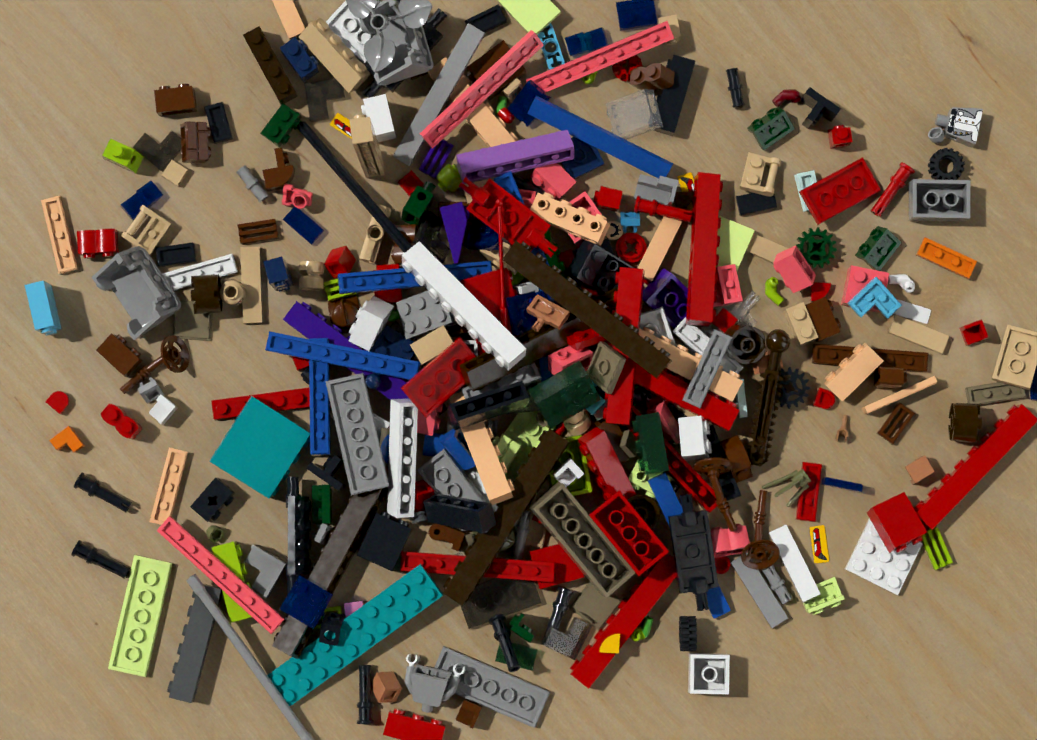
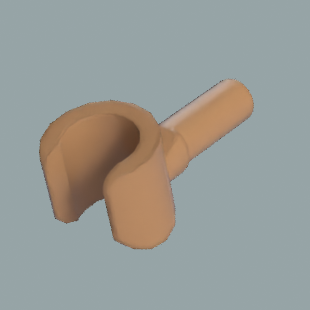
M843 415L841 428L836 434V441H838L839 436L845 438L844 443L847 441L848 431L846 430L848 415Z

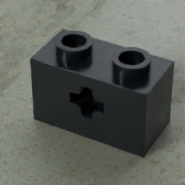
M215 477L190 507L207 522L211 520L216 521L222 514L220 510L223 506L228 507L234 500L233 495L235 492L219 478ZM211 497H218L216 500L218 502L217 505H210L212 503Z

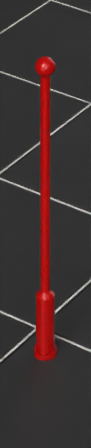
M497 199L495 204L498 206L501 308L499 313L500 323L508 330L507 308L505 307L504 263L502 260L501 206L503 201Z

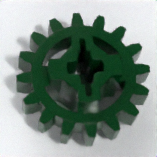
M817 227L815 232H813V229L809 228V234L804 231L801 233L803 238H797L800 244H796L808 264L812 265V269H815L817 265L821 269L824 266L823 263L829 265V259L835 258L832 252L837 251L836 248H833L836 241L830 240L833 235L827 236L826 229L820 232V228ZM812 236H819L822 239H814ZM804 242H806L805 244L807 245V251L805 253L803 249ZM822 243L818 251L810 253L814 246ZM826 244L828 245V253H827V255H826V252H825V245H826ZM810 257H817L818 261L811 260Z

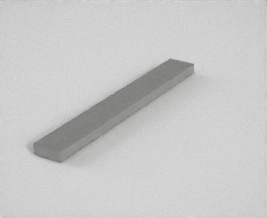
M469 23L467 24L393 157L411 166L425 141L419 133L440 115L485 36V32Z

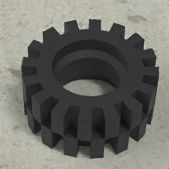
M944 148L934 153L928 163V172L932 174L931 178L936 180L958 179L962 175L961 173L964 171L963 166L965 165V161H962L963 156H959L960 152L953 151V148ZM942 159H949L953 163V170L951 172L944 173L940 170L939 163Z
M696 616L679 617L680 651L697 650Z

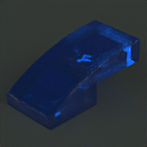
M603 27L565 38L570 56L595 51L608 45Z
M151 180L138 189L136 194L123 202L121 208L133 221L141 211L140 207L142 204L150 208L163 194Z

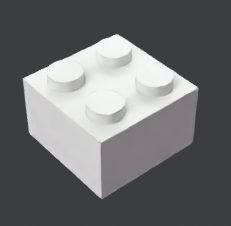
M386 94L363 99L364 105H361L362 113L366 117H370L378 142L396 138Z
M375 296L370 301L366 300L363 307L359 308L356 314L357 320L349 330L351 334L349 342L370 351L383 332L394 306Z
M702 416L678 418L681 456L686 461L709 458L712 448L711 442L707 439V434H710L707 420Z
M689 653L688 692L690 694H729L730 655Z

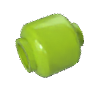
M447 164L437 175L439 181L437 185L444 192L447 190L455 192L462 182L456 164Z

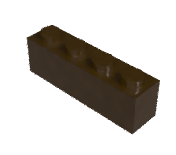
M260 26L243 34L279 103L282 105V103L285 104L298 97Z

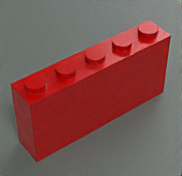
M505 267L504 290L508 331L514 337H517L527 332V328L523 326L521 320L523 319V313L521 308H518L516 301L518 300V295L512 287V273ZM500 269L459 280L500 322ZM476 340L478 351L481 355L485 351L481 346L482 344Z

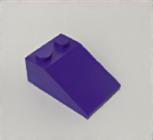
M462 202L440 207L454 264H459L467 228V219L470 218L469 211L466 209L467 206H463Z
M663 268L653 279L652 283L650 282L643 290L642 301L652 310L663 307L669 325L675 329L686 317L688 288L671 272Z

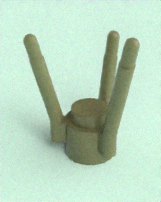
M803 469L799 472L795 470L789 475L763 485L762 489L792 478L790 484L774 495L778 497L793 486H796L797 489L801 487L787 503L786 506L790 507L801 493L809 487L808 483L811 480Z

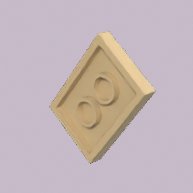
M1007 325L992 380L1030 390L1037 366V332Z

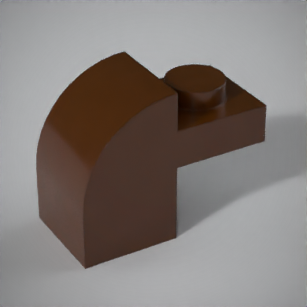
M282 147L274 149L277 167L263 170L267 191L283 189L284 184H290L294 178L295 168L293 165L286 166L289 163V157Z
M736 435L721 441L720 444L725 458L733 464L731 473L736 483L753 477L750 460L739 436Z

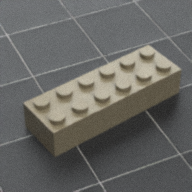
M557 482L529 506L530 510L601 596L609 597L635 574V571L563 483Z

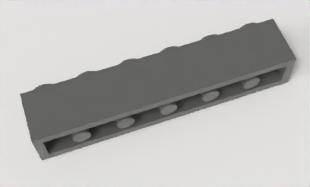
M203 584L206 591L219 607L223 593L222 589ZM194 591L192 593V598H195L193 606H189L187 616L190 617L188 625H184L182 635L185 636L184 641L179 644L177 654L180 655L179 660L174 663L172 673L175 674L174 679L169 682L167 692L170 693L169 698L193 703L195 700L215 624L214 617Z

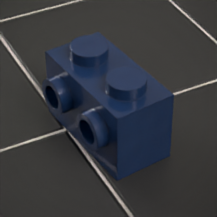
M294 37L281 46L280 50L304 83L319 73L317 68L319 63L313 55L309 57L306 52L308 48L302 40L298 41Z

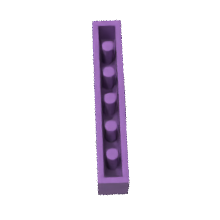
M568 130L557 131L551 134L457 154V168L462 183L466 184L463 182L465 177L475 182L497 177L510 171L515 173L574 159V145Z

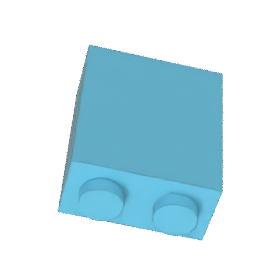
M45 281L25 285L35 330L46 336L57 334V330L62 328L52 285Z

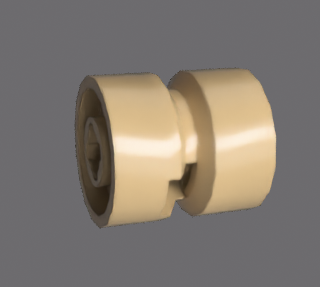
M318 261L299 262V273L302 275L299 278V289L307 291L324 290V279L321 278V275L324 274V263Z
M569 399L559 406L558 415L570 435H581L590 428L591 420L578 400Z

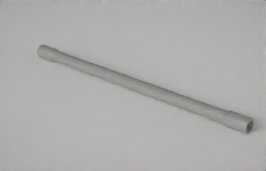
M194 574L186 580L189 586L199 596L298 734L300 740H315L305 729L206 591L198 576Z

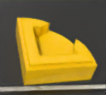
M613 634L607 637L602 642L599 652L619 653L620 634Z

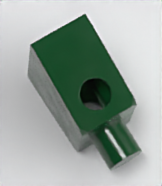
M426 181L423 187L417 186L403 207L401 220L410 225L417 224L420 226L433 203V191L436 188L433 183Z

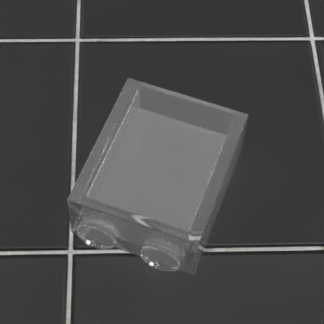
M643 89L606 103L607 115L612 125V133L625 140L663 127L654 90Z

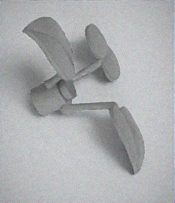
M346 0L350 12L357 18L365 19L371 12L370 24L380 35V39L377 37L370 38L364 45V56L373 72L386 68L393 61L396 54L394 42L388 39L384 40L382 30L388 27L389 21L403 18V22L407 27L417 29L427 22L432 9V4L428 0H402L398 5L401 15L386 17L383 14H375L373 10L378 0Z

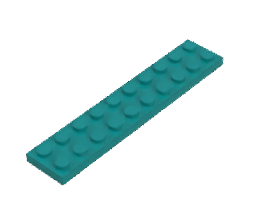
M420 564L345 618L341 626L337 646L320 643L318 638L303 649L298 659L290 658L267 676L288 705L292 706L441 598L443 593L423 565ZM329 630L324 634L327 639L335 638L333 631Z

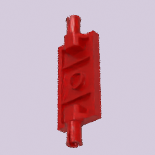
M467 177L463 179V182L468 187L462 182L458 187L472 196L471 199L473 200L466 208L470 213L498 233V206L495 202L497 199H501L503 201L501 206L503 238L512 245L515 241L520 244L524 241L532 248L530 252L534 247H538L549 255L550 258L553 256L554 253L548 248L556 252L558 247L544 238V234L551 227L550 224L490 178L483 187H478Z

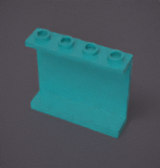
M251 396L209 461L269 499L271 495L274 497L279 491L280 487L278 484L281 479L285 481L288 477L290 465L292 463L296 464L301 454H299L301 448H306L309 444L310 432Z

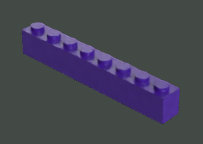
M296 301L283 318L287 324L308 339L329 338V344L367 351L349 342L350 336L344 337L341 334L342 330L333 324L331 327L325 323L327 319L320 313L317 315L311 312L312 308L305 302L300 304ZM348 368L349 370H351V371H352L353 373H355V374L364 373L365 381H366V377H367L369 374H372V373H373V372H368V371H363V370ZM382 374L380 377L381 384L376 388L377 391L389 400L408 398L401 390V387L406 384L402 378Z

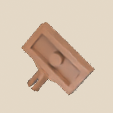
M538 294L526 308L527 313L537 318V321L532 326V329L536 330V332H539L543 324H549L560 330L570 316L569 311Z

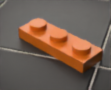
M926 237L923 238L916 253V256L966 279L970 278L977 263L976 260Z

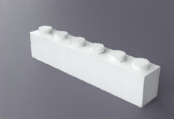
M408 398L391 399L387 513L395 518L414 517L418 409Z

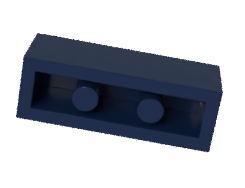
M282 256L263 261L269 284L275 291H288L290 286H294L288 263Z

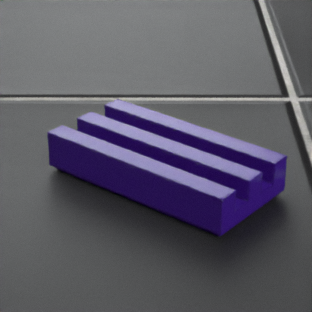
M445 140L439 142L441 146L428 169L426 170L425 167L437 145L433 149L430 148L419 168V171L434 179L437 178L438 173L441 171L454 147L453 144ZM444 147H448L437 169L432 173L431 171Z

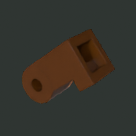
M433 524L428 532L431 539L450 542L453 544L451 549L459 552L466 535L464 532L440 524Z

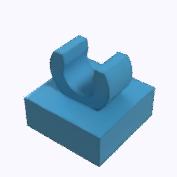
M620 212V223L624 233H626L627 226H633L634 233L637 232V226H640L639 212Z

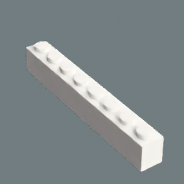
M420 241L402 255V267L407 273L411 272L415 276L416 282L420 286L424 285L428 289L429 295L434 300L438 299L442 303V308L447 313L451 312L455 316V321L461 327L464 326L474 340H478L482 344L481 346L486 353H491L495 357V361L500 367H505L509 371L526 356V348Z

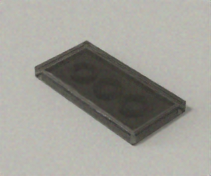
M494 578L478 584L467 603L461 606L467 626L470 629L489 622V619L495 615L504 614L506 616L540 604L541 600L534 581Z

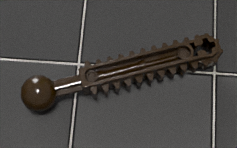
M781 329L771 331L766 338V345L770 350L769 363L765 372L760 374L764 380L759 381L762 388L757 389L761 395L756 396L760 403H756L755 407L759 409L753 412L757 418L752 419L756 425L751 426V429L755 432L749 435L753 440L748 442L752 447L747 449V455L751 465L759 467L769 461L768 458L771 453L768 451V448H771L772 445L768 441L773 440L770 434L774 433L775 430L771 426L776 425L772 418L777 417L773 412L779 409V407L775 406V403L780 402L776 396L781 395V392L777 389L783 387L779 381L785 379L784 376L780 375L781 370H779L782 353L790 346V337ZM759 446H764L760 449V454L763 457H760L758 460L754 453L758 451Z

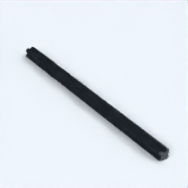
M305 121L299 123L297 126L298 130L399 248L405 253L413 247Z

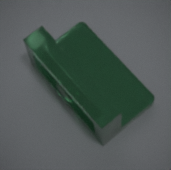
M512 643L520 668L533 671L538 649ZM499 644L495 661L506 664Z

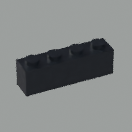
M673 55L672 60L668 59L666 67L675 72L674 85L663 89L662 96H657L655 106L658 107L657 113H652L649 123L653 125V131L674 136L695 60L678 55Z
M519 381L451 403L448 408V416L454 430L527 407L530 397L523 381Z
M439 493L423 501L428 522L460 528L465 531H475L480 534L488 532L490 528L496 525L491 503Z

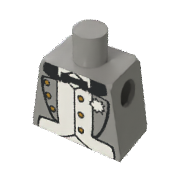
M953 107L949 110L948 116L937 114L935 125L945 127L944 136L965 146L973 147L977 141L983 109Z

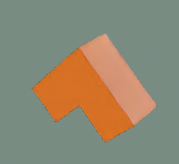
M71 426L66 427L49 440L56 450H60L68 445L76 453L85 446Z

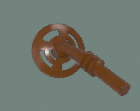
M175 335L164 338L161 344V356L146 367L143 366V369L140 368V372L137 371L136 375L124 384L120 390L126 394L141 380L144 381V378H148L147 375H151V372L163 363L174 373L185 371L190 360L185 342ZM174 342L180 347L181 352L173 346ZM181 358H183L181 366L178 367L177 365L180 364Z
M724 458L699 460L694 464V470L697 473L708 475L717 499L716 504L718 505L719 512L723 514L730 532L737 530L729 510V503L726 502L727 498L723 496L718 480L721 474L729 472L733 468L732 462Z
M760 490L757 512H755L756 516H754V519H756L754 521L755 540L746 545L741 552L743 564L748 568L757 570L772 566L780 555L779 548L774 542L762 540L763 525L765 524L764 520H766L764 516H766L767 491ZM771 550H774L772 557L768 559V557L771 555ZM754 558L757 560H761L762 562L755 563L751 562L750 559Z

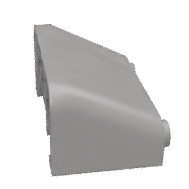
M383 0L373 10L375 14H383L386 17L401 15L398 5L402 0ZM371 12L367 18H359L361 29L380 39L377 30L370 24ZM403 18L390 20L388 27L382 30L384 40L388 39L394 42L396 54L393 61L386 68L374 74L377 84L383 86L426 73L434 66L423 26L412 29L404 24Z
M140 246L117 253L92 276L99 289L104 291L113 290L132 320L127 324V330L133 340L141 338L181 308L179 298L148 252Z

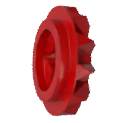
M637 55L612 65L613 73L619 80L629 82L630 71L637 67H643L641 58ZM627 59L629 61V64L633 65V67H630L628 74L626 68L622 67V65H625Z
M637 233L623 234L616 243V253L626 263H635L641 260L646 252L645 240ZM637 242L634 248L635 252L630 251L626 254L625 252L628 248L626 245H632Z

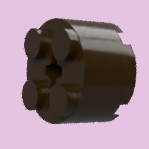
M219 274L191 276V284L194 287V290H191V301H195L193 304L194 314L222 312L223 301L219 294L221 287Z
M736 323L724 333L732 337L726 350L727 356L741 364H752L760 360L764 355L766 349L765 336L756 327Z
M951 404L949 410V418L951 419L950 425H948L949 439L951 441H979L978 429L982 428V418L978 417L980 415V404Z
M635 495L627 499L635 510L644 511L645 514L642 515L644 521L651 529H654L660 516L657 503L645 495Z

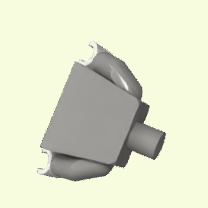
M408 654L406 661L409 663V666L406 668L405 684L412 694L413 701L422 703L421 710L430 713L433 711V706L439 707L442 701H447L456 692L460 681L459 676L465 672V666L462 672L458 673L456 671L458 663L455 664L453 667L454 675L451 676L452 672L418 665L420 661L418 654L415 656V661L412 662L411 654Z

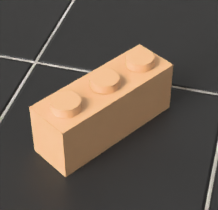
M866 343L857 345L852 351L854 354L849 359L847 357L844 358L839 364L840 367L835 372L831 371L825 378L824 384L842 402L883 362Z

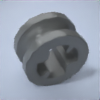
M426 511L414 513L412 524L428 520Z

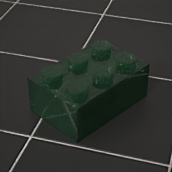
M580 361L529 389L550 429L601 400Z
M659 412L635 416L631 426L632 432L637 434V440L634 441L636 453L640 452L641 457L638 460L639 472L643 471V475L669 471Z

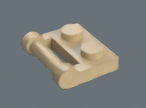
M748 152L739 189L764 196H773L775 191L773 188L777 169L781 165V160L775 157L769 158ZM766 165L770 166L766 186L763 187L760 184Z
M142 204L140 207L141 211L127 231H124L121 236L133 245L144 248L150 255L171 223ZM147 215L152 217L137 239L134 238L133 234Z

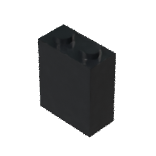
M382 511L381 514H375L357 556L393 571L412 529L409 528V523L401 519L398 522L391 520L392 516Z

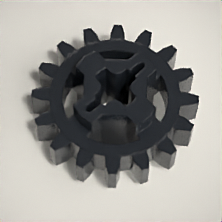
M788 367L787 372L783 368L781 369L780 375L791 376L789 380L779 381V383L788 385L791 382L793 383L792 387L798 392L790 391L786 393V388L783 386L781 388L783 392L782 397L776 396L781 402L780 407H783L784 404H787L788 409H790L791 404L798 407L797 402L804 403L803 396H809L805 393L806 390L810 389V387L806 386L809 379L804 380L805 373L799 375V369H796L794 372H792L791 367ZM797 378H798V379L801 381V383H802V389H800V388L797 387V384H796ZM796 394L799 396L795 400L788 401L791 395Z

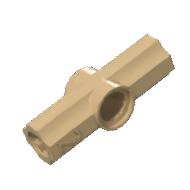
M377 205L389 218L392 209L383 205ZM373 216L366 231V238L359 260L375 264L384 239L385 230ZM373 230H378L381 234L378 238H372L370 233Z

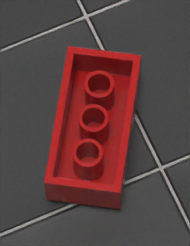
M620 490L589 514L638 576L669 552Z

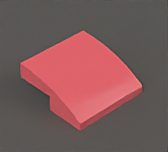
M736 265L716 267L715 272L718 273V281L715 284L714 291H717V300L713 308L742 302Z

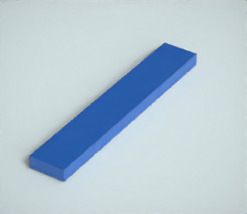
M310 338V340L329 343V338ZM309 360L310 454H330V399L325 382L329 381V364Z

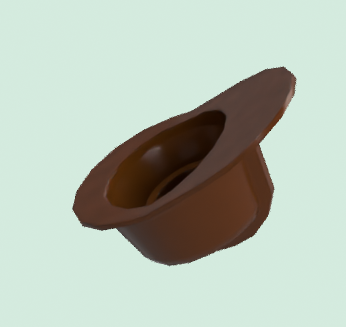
M339 291L333 292L331 296L338 294ZM356 295L331 302L328 301L331 324L340 328L342 333H349L352 324L357 320L356 314L359 310V304Z

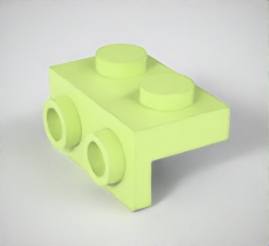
M835 577L817 583L816 585L821 594L803 603L806 612H812L815 615L823 612V608L830 605L833 608L841 605V600L845 598L841 594Z

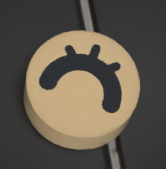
M617 221L608 222L610 227L605 237L609 240L619 239L622 236L623 227Z

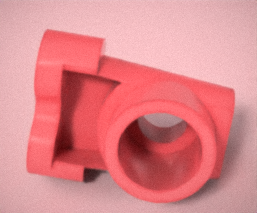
M284 184L282 205L290 207L294 205L298 209L311 206L313 193L305 189L295 188L292 184Z

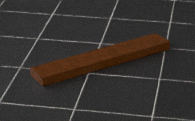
M813 344L812 363L839 365L844 358L847 357L849 359L854 354L852 351L855 347ZM871 348L883 360L877 368L898 367L904 368V371L927 372L928 353Z

